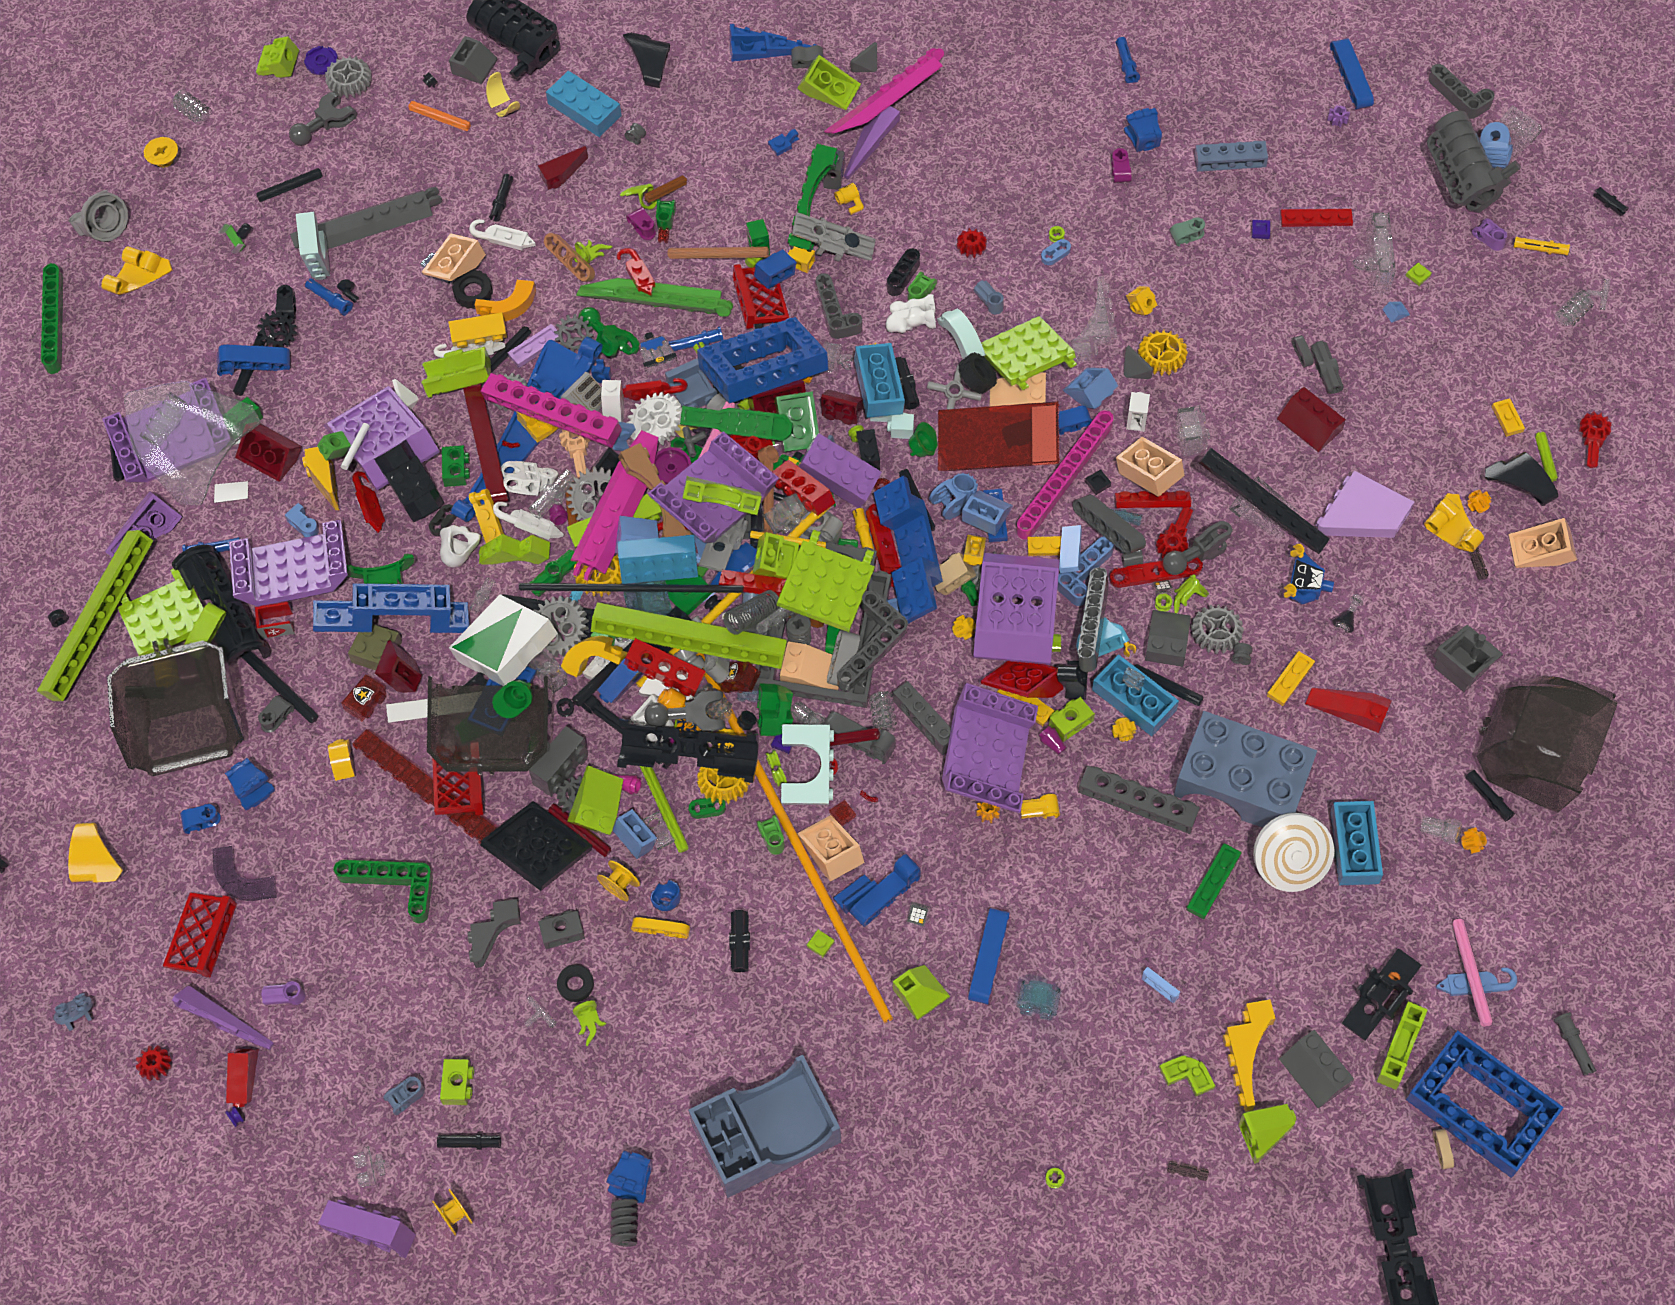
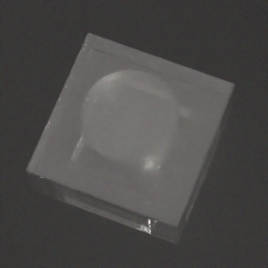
M1128 666L1124 672L1123 681L1128 687L1135 688L1138 691L1142 688L1145 676Z

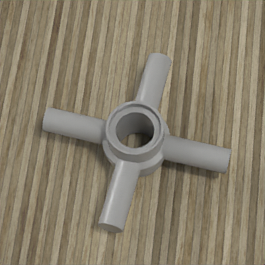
M957 364L953 381L947 385L929 381L927 386L928 389L945 392L946 397L949 399L945 417L952 418L956 401L962 397L980 401L982 394L964 390L963 385L960 383L962 377L959 371V364ZM957 388L959 393L952 394L950 389Z

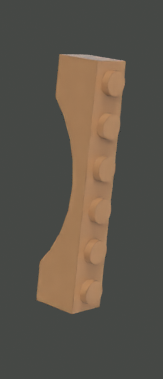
M641 443L621 451L618 458L627 474L641 481L650 491L659 483L665 485L664 481H660L657 475V467L654 463L651 464L649 460L650 455L647 448H643ZM660 506L663 518L662 537L691 535L690 531L686 530L682 523Z

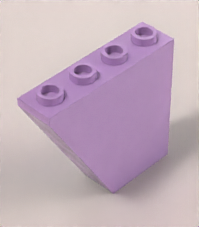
M1354 471L1351 476L1345 478L1342 484L1344 486L1343 489H1338L1333 498L1335 501L1333 504H1328L1325 510L1326 515L1324 518H1319L1316 527L1326 536L1394 538L1411 512L1414 501Z

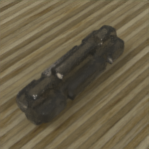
M1477 547L1474 552L1468 553L1469 556H1472L1470 559L1475 571H1477V578L1485 580L1489 574L1487 569H1485L1486 566L1482 555L1479 553V547Z
M1175 1161L1168 1162V1173H1179L1178 1175L1193 1179L1198 1177V1180L1207 1181L1209 1170L1201 1167L1198 1169L1197 1166L1189 1164H1177L1178 1162Z

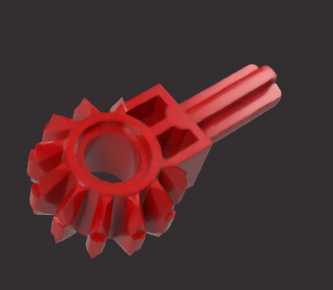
M1595 411L1591 415L1587 413L1579 423V432L1583 433L1584 445H1588L1586 465L1589 468H1596L1598 466L1599 447H1602L1604 440L1611 433L1612 422L1608 421V416L1603 417L1602 412L1599 415Z
M1183 507L1176 524L1171 523L1169 530H1166L1164 534L1160 533L1156 541L1157 553L1162 554V559L1170 551L1184 552L1188 550L1186 537L1188 529L1186 527L1193 514V510L1190 507Z

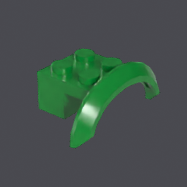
M407 553L397 562L373 568L347 565V576L363 579L364 584H403L402 571L411 567L414 563V557L412 554Z

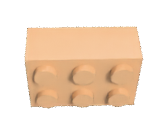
M1144 437L1138 439L1116 457L1119 474L1158 497L1185 476L1182 459Z

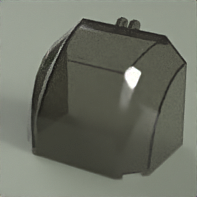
M164 638L163 643L166 649L160 651L159 644L155 640L152 641L153 653L125 659L107 677L110 728L129 769L134 770V768L148 772L150 776H157L231 757L237 744L244 740L237 696L223 648L203 640L171 648L169 639Z
M428 676L427 753L446 772H477L478 775H482L483 772H490V775H494L495 772H527L549 751L552 719V682L549 677L544 676V688L538 689V685L530 686L532 690V703L514 718H504L496 713L492 703L494 695L503 686L453 685L452 689L442 688V684H439L432 676Z
M1553 676L1532 678L1501 691L1492 716L1485 717L1483 720V724L1487 727H1481L1479 731L1480 735L1484 737L1476 757L1487 780L1556 813L1560 812L1580 795L1583 787L1580 785L1587 773L1592 775L1618 704V701L1614 700L1616 694L1588 683Z

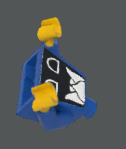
M1302 544L1294 545L1293 548L1296 550H1292L1290 555L1292 557L1298 556V559L1294 563L1291 582L1284 587L1287 590L1284 593V597L1291 598L1300 604H1306L1319 600L1321 591L1332 593L1334 581L1323 579L1325 569L1321 568L1304 552Z

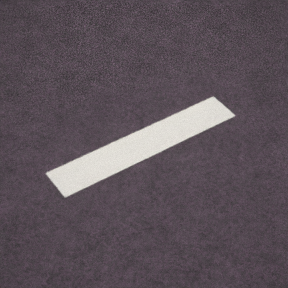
M482 692L386 704L388 723L472 712Z

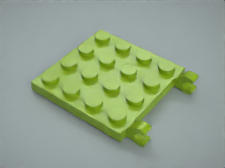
M1040 316L981 343L986 360L1011 386L1017 384L1021 390L1029 388V385L1025 382L1028 378L1062 362H1065L1069 368L1077 365L1073 360L1076 358L1075 351Z
M813 530L809 542L803 540L777 601V606L849 632L861 604L862 596L867 589L875 566L870 565L874 551L867 549L863 562L818 546L817 542L821 532Z
M174 568L170 570L175 579L174 582L132 601H129L124 592L120 599L122 605L117 607L141 660L186 640L204 609L194 587L188 590L180 572L174 570Z

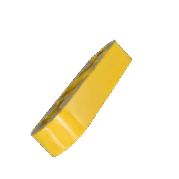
M636 917L633 918L631 930L654 935L661 933L668 937L687 939L690 926L683 923Z

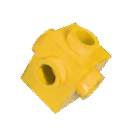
M1138 286L1126 295L1130 303V309L1136 314L1148 315L1158 305L1154 293L1147 286Z

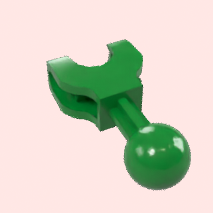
M586 307L580 311L578 319L580 316H583V322L589 321L587 327H592L598 333L596 341L603 345L601 351L606 356H616L617 350L623 351L628 355L638 352L639 341L632 333L619 329L615 325L605 326L601 322L600 313L595 308ZM628 341L632 344V348L627 344Z

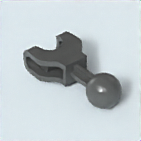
M332 91L320 99L319 107L314 110L316 118L306 125L303 123L294 124L289 130V138L296 145H305L310 141L311 133L321 126L326 130L334 127H345L356 119L357 111L351 106L342 109L335 108L341 103L340 96Z
M1219 521L1195 538L1190 549L1184 552L1170 551L1163 559L1164 569L1169 574L1178 575L1184 572L1187 562L1197 557L1202 562L1206 559L1212 560L1221 555L1227 548L1225 541L1231 536L1233 530L1231 525L1226 521ZM1218 529H1225L1227 532L1219 535L1217 531Z
M702 691L693 701L685 702V707L667 708L661 703H652L644 712L645 721L648 725L662 727L668 720L686 719L687 723H694L705 732L723 730L726 728L723 720L710 719L706 714V709L710 703L723 699V692Z

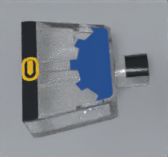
M648 332L643 336L645 341L640 343V351L646 376L678 365L677 355L664 336L655 338L652 332Z

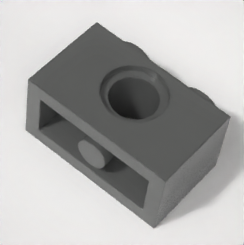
M566 911L562 915L556 917L547 916L538 921L545 949L585 939L578 911ZM559 926L566 927L563 931L556 930Z

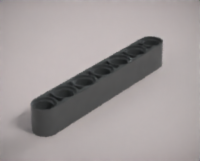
M1101 567L1091 570L1078 646L1079 666L1084 672L1094 671L1098 663L1109 589L1107 571Z

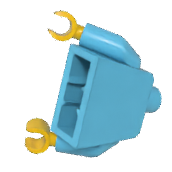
M1105 617L1099 656L1124 646L1123 653L1126 657L1130 656L1127 649H1131L1135 654L1136 646L1129 643L1130 639L1124 628L1119 624L1110 622ZM1080 634L1078 635L1076 643L1077 651L1079 646Z

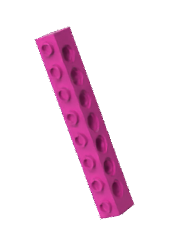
M491 373L481 389V393L487 401L610 448L613 447L622 431L619 421L612 416L606 417L596 410H587L580 404H571L567 399H558L549 392L542 393L533 386H524L521 382L508 380L501 374L495 375Z

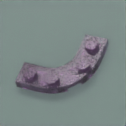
M232 846L212 849L214 875L221 888L227 894L244 901L277 898L276 879L274 876L245 879L236 873L234 848Z

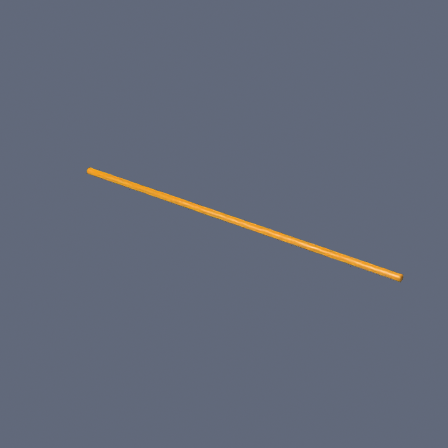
M702 653L696 654V656H700V655H701V657H702V658L704 659V661H705V656H704V654H702ZM705 672L704 676L711 690L723 692L720 684ZM723 692V699L718 701L731 729L738 736H746L743 729L739 727L737 717ZM758 760L755 775L884 1023H887V1020H893Z

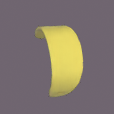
M500 72L493 73L487 81L486 95L491 108L510 100L504 88ZM515 101L507 109L496 114L502 117L520 109V103Z

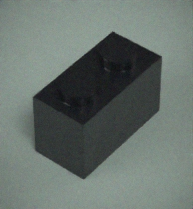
M875 429L856 431L859 458L880 471V457Z

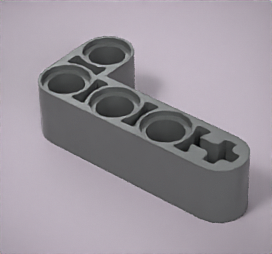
M1435 64L1432 66L1428 79L1430 84L1459 111L1466 112L1470 119L1477 118L1491 108L1495 96L1492 90L1482 89L1474 94L1444 65Z
M826 273L819 274L816 277V291L830 336L840 339L861 333V315L858 313L843 315L831 276Z
M831 711L823 725H830V730H834V734L867 729L834 711ZM881 730L880 739L851 743L848 746L856 750L860 749L865 752V755L874 760L882 761V764H886L896 748V739L890 732Z

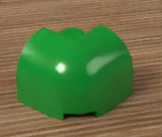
M759 684L757 699L759 719H757L760 736L781 735L782 724H792L794 720L791 713L793 693L790 689L776 684Z

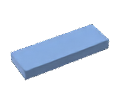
M1081 525L1062 527L1060 573L1079 571L1082 537Z

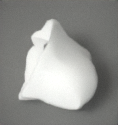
M451 525L443 528L440 531V556L442 562L453 568L462 566L471 552L478 546L481 535L469 532L466 526L458 527ZM463 534L468 539V542L458 540L453 536Z

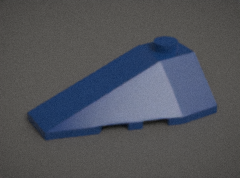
M743 543L739 549L733 550L725 570L745 572L754 565L757 550L749 543ZM716 571L708 585H719L720 571Z

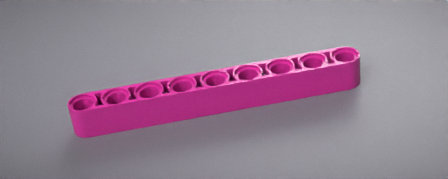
M1103 410L1097 414L1017 522V535L1019 538L1027 539L1033 536L1109 434L1113 426V414L1110 411Z

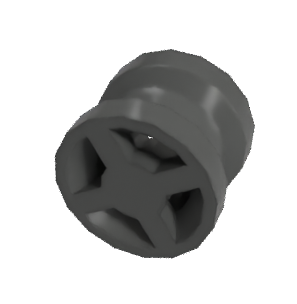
M633 123L630 126V130H627L624 135L629 142L638 145L641 138L645 137L646 131L640 124Z
M1246 643L1235 644L1233 648L1235 654L1232 656V662L1249 665L1251 663L1250 654H1252L1253 647Z

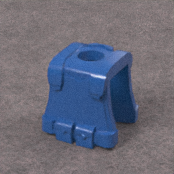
M1156 108L1137 110L1126 116L1129 125L1124 128V131L1131 139L1136 152H1141L1142 150L1149 151L1160 147L1162 132L1158 124Z
M248 758L244 759L242 763H236L230 770L225 772L226 777L234 788L235 795L240 799L241 805L245 810L256 807L275 791L272 784L267 782L268 776L257 769Z
M623 1151L617 1166L607 1178L606 1183L610 1185L608 1192L617 1198L634 1199L638 1203L644 1204L646 1188L652 1172V1160L644 1158V1156L632 1152L630 1154V1152Z

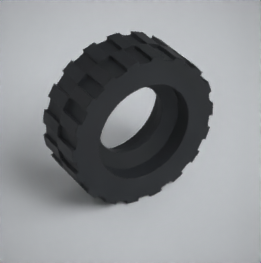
M471 270L453 281L452 290L454 298L460 306L467 309H476V299L490 300L491 295H493L490 278L480 270ZM470 283H477L481 286V292L475 296H467L464 293V288Z
M976 352L970 353L960 361V375L973 391L984 394L997 384L996 372L993 366L981 354Z

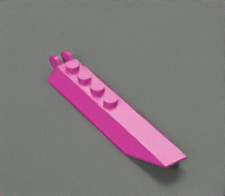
M932 48L926 51V55L917 59L918 62L906 67L903 73L894 76L891 82L882 85L879 91L824 132L834 134L868 123L943 67L939 62L944 57L943 49Z
M641 430L630 447L641 443L643 448L646 447L649 452L651 464H655L659 437ZM620 461L571 558V561L578 562L573 572L574 576H578L581 573L584 565L588 566L584 574V580L589 581L596 569L606 574L615 555L619 516L633 517L647 489L645 484L626 473Z

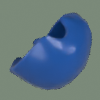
M668 880L667 884L664 885L659 883L651 893V903L657 910L671 911L679 905L681 891L678 884L672 880ZM666 897L669 898L671 901L669 902L661 899Z

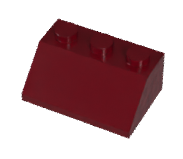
M800 379L747 397L750 410L776 413L774 398L805 393V383Z
M1302 387L1291 397L1277 417V420L1317 452H1320L1343 430L1346 421L1345 418L1305 387Z
M257 422L245 425L235 458L280 482L298 460L302 446Z

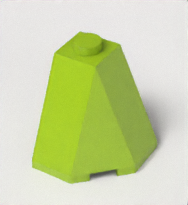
M1288 1104L1242 1114L1238 1126L1254 1164L1267 1155L1294 1128L1297 1121L1296 1115L1292 1109H1289Z

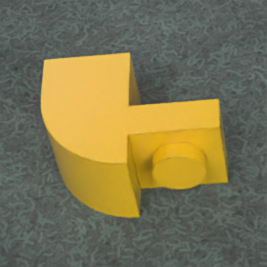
M339 739L328 745V753L335 781L355 777L349 739Z

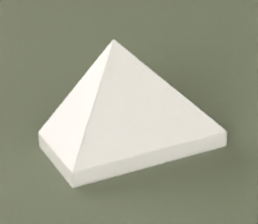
M392 380L396 394L412 410L419 400L418 396L398 380Z

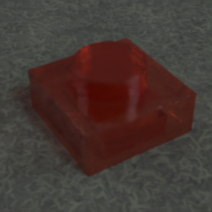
M845 800L829 810L830 815L841 826L856 818V813Z

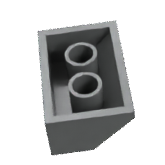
M1315 1030L1297 1041L1279 1058L1280 1062L1318 1109L1350 1087L1354 1081L1352 1075Z

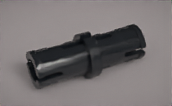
M1602 187L1595 191L1597 193H1594L1593 196L1603 202L1606 208H1611L1619 216H1623L1628 211L1629 207L1622 204L1615 195H1610Z

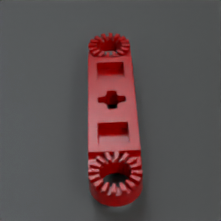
M875 503L868 507L866 516L881 571L892 574L901 566L890 528L882 525L879 516L872 512L876 511L878 513ZM893 580L891 582V587H895Z
M1195 558L1187 562L1184 572L1178 575L1169 574L1163 567V561L1115 568L1110 573L1109 581L1114 587L1122 588L1185 578L1191 575L1197 576L1202 572L1203 563L1199 558ZM1195 563L1198 565V569L1193 570L1189 568L1188 564ZM1157 569V571H1160L1159 575H1156L1153 570ZM1119 574L1122 575L1124 579L1118 582V580L1116 581L1114 576Z

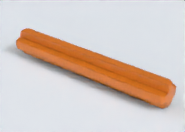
M411 101L408 105L410 111L464 131H468L471 127L470 122L421 103Z

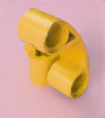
M127 246L122 252V260L125 262L122 270L117 277L105 275L101 286L103 290L121 295L134 291L173 270L170 260L146 250L141 251Z
M1447 493L1424 523L1427 530L1451 546L1464 551L1474 552L1484 540L1482 532L1475 529L1470 523L1459 494Z
M96 823L76 824L69 848L68 869L70 881H92L93 883L117 881L123 869L104 845L98 833Z

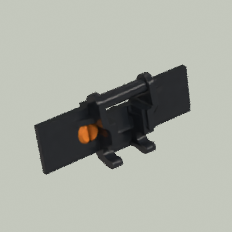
M1398 948L1380 973L1373 967L1369 972L1368 979L1363 985L1360 984L1357 987L1356 994L1360 999L1341 1024L1366 1041L1383 1017L1392 1021L1395 1012L1407 996L1413 993L1408 984L1422 964ZM1393 990L1400 992L1388 1009L1382 1006ZM1371 1005L1375 1008L1376 1013L1368 1015L1365 1013L1364 1007Z

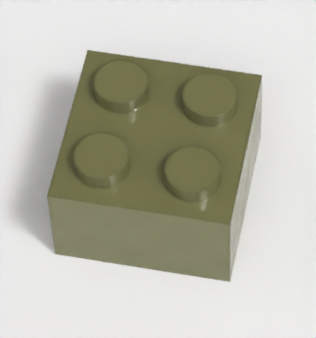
M372 624V632H358L348 652L351 662L376 671L387 641L391 640L400 647L402 640L399 633Z

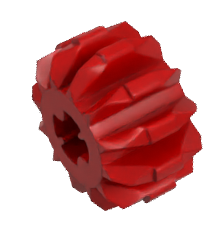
M969 228L967 232L962 230L961 235H958L957 248L960 250L961 255L966 253L968 258L972 254L975 259L976 253L981 256L982 252L986 250L987 239L983 231L978 232L977 228L974 231H971Z
M158 1045L154 1050L151 1046H148L147 1052L141 1050L143 1056L136 1057V1061L139 1063L136 1065V1069L140 1071L139 1075L143 1078L146 1077L148 1081H151L153 1078L160 1080L159 1074L161 1073L163 1076H167L165 1069H171L169 1062L172 1061L166 1049L161 1050V1047Z

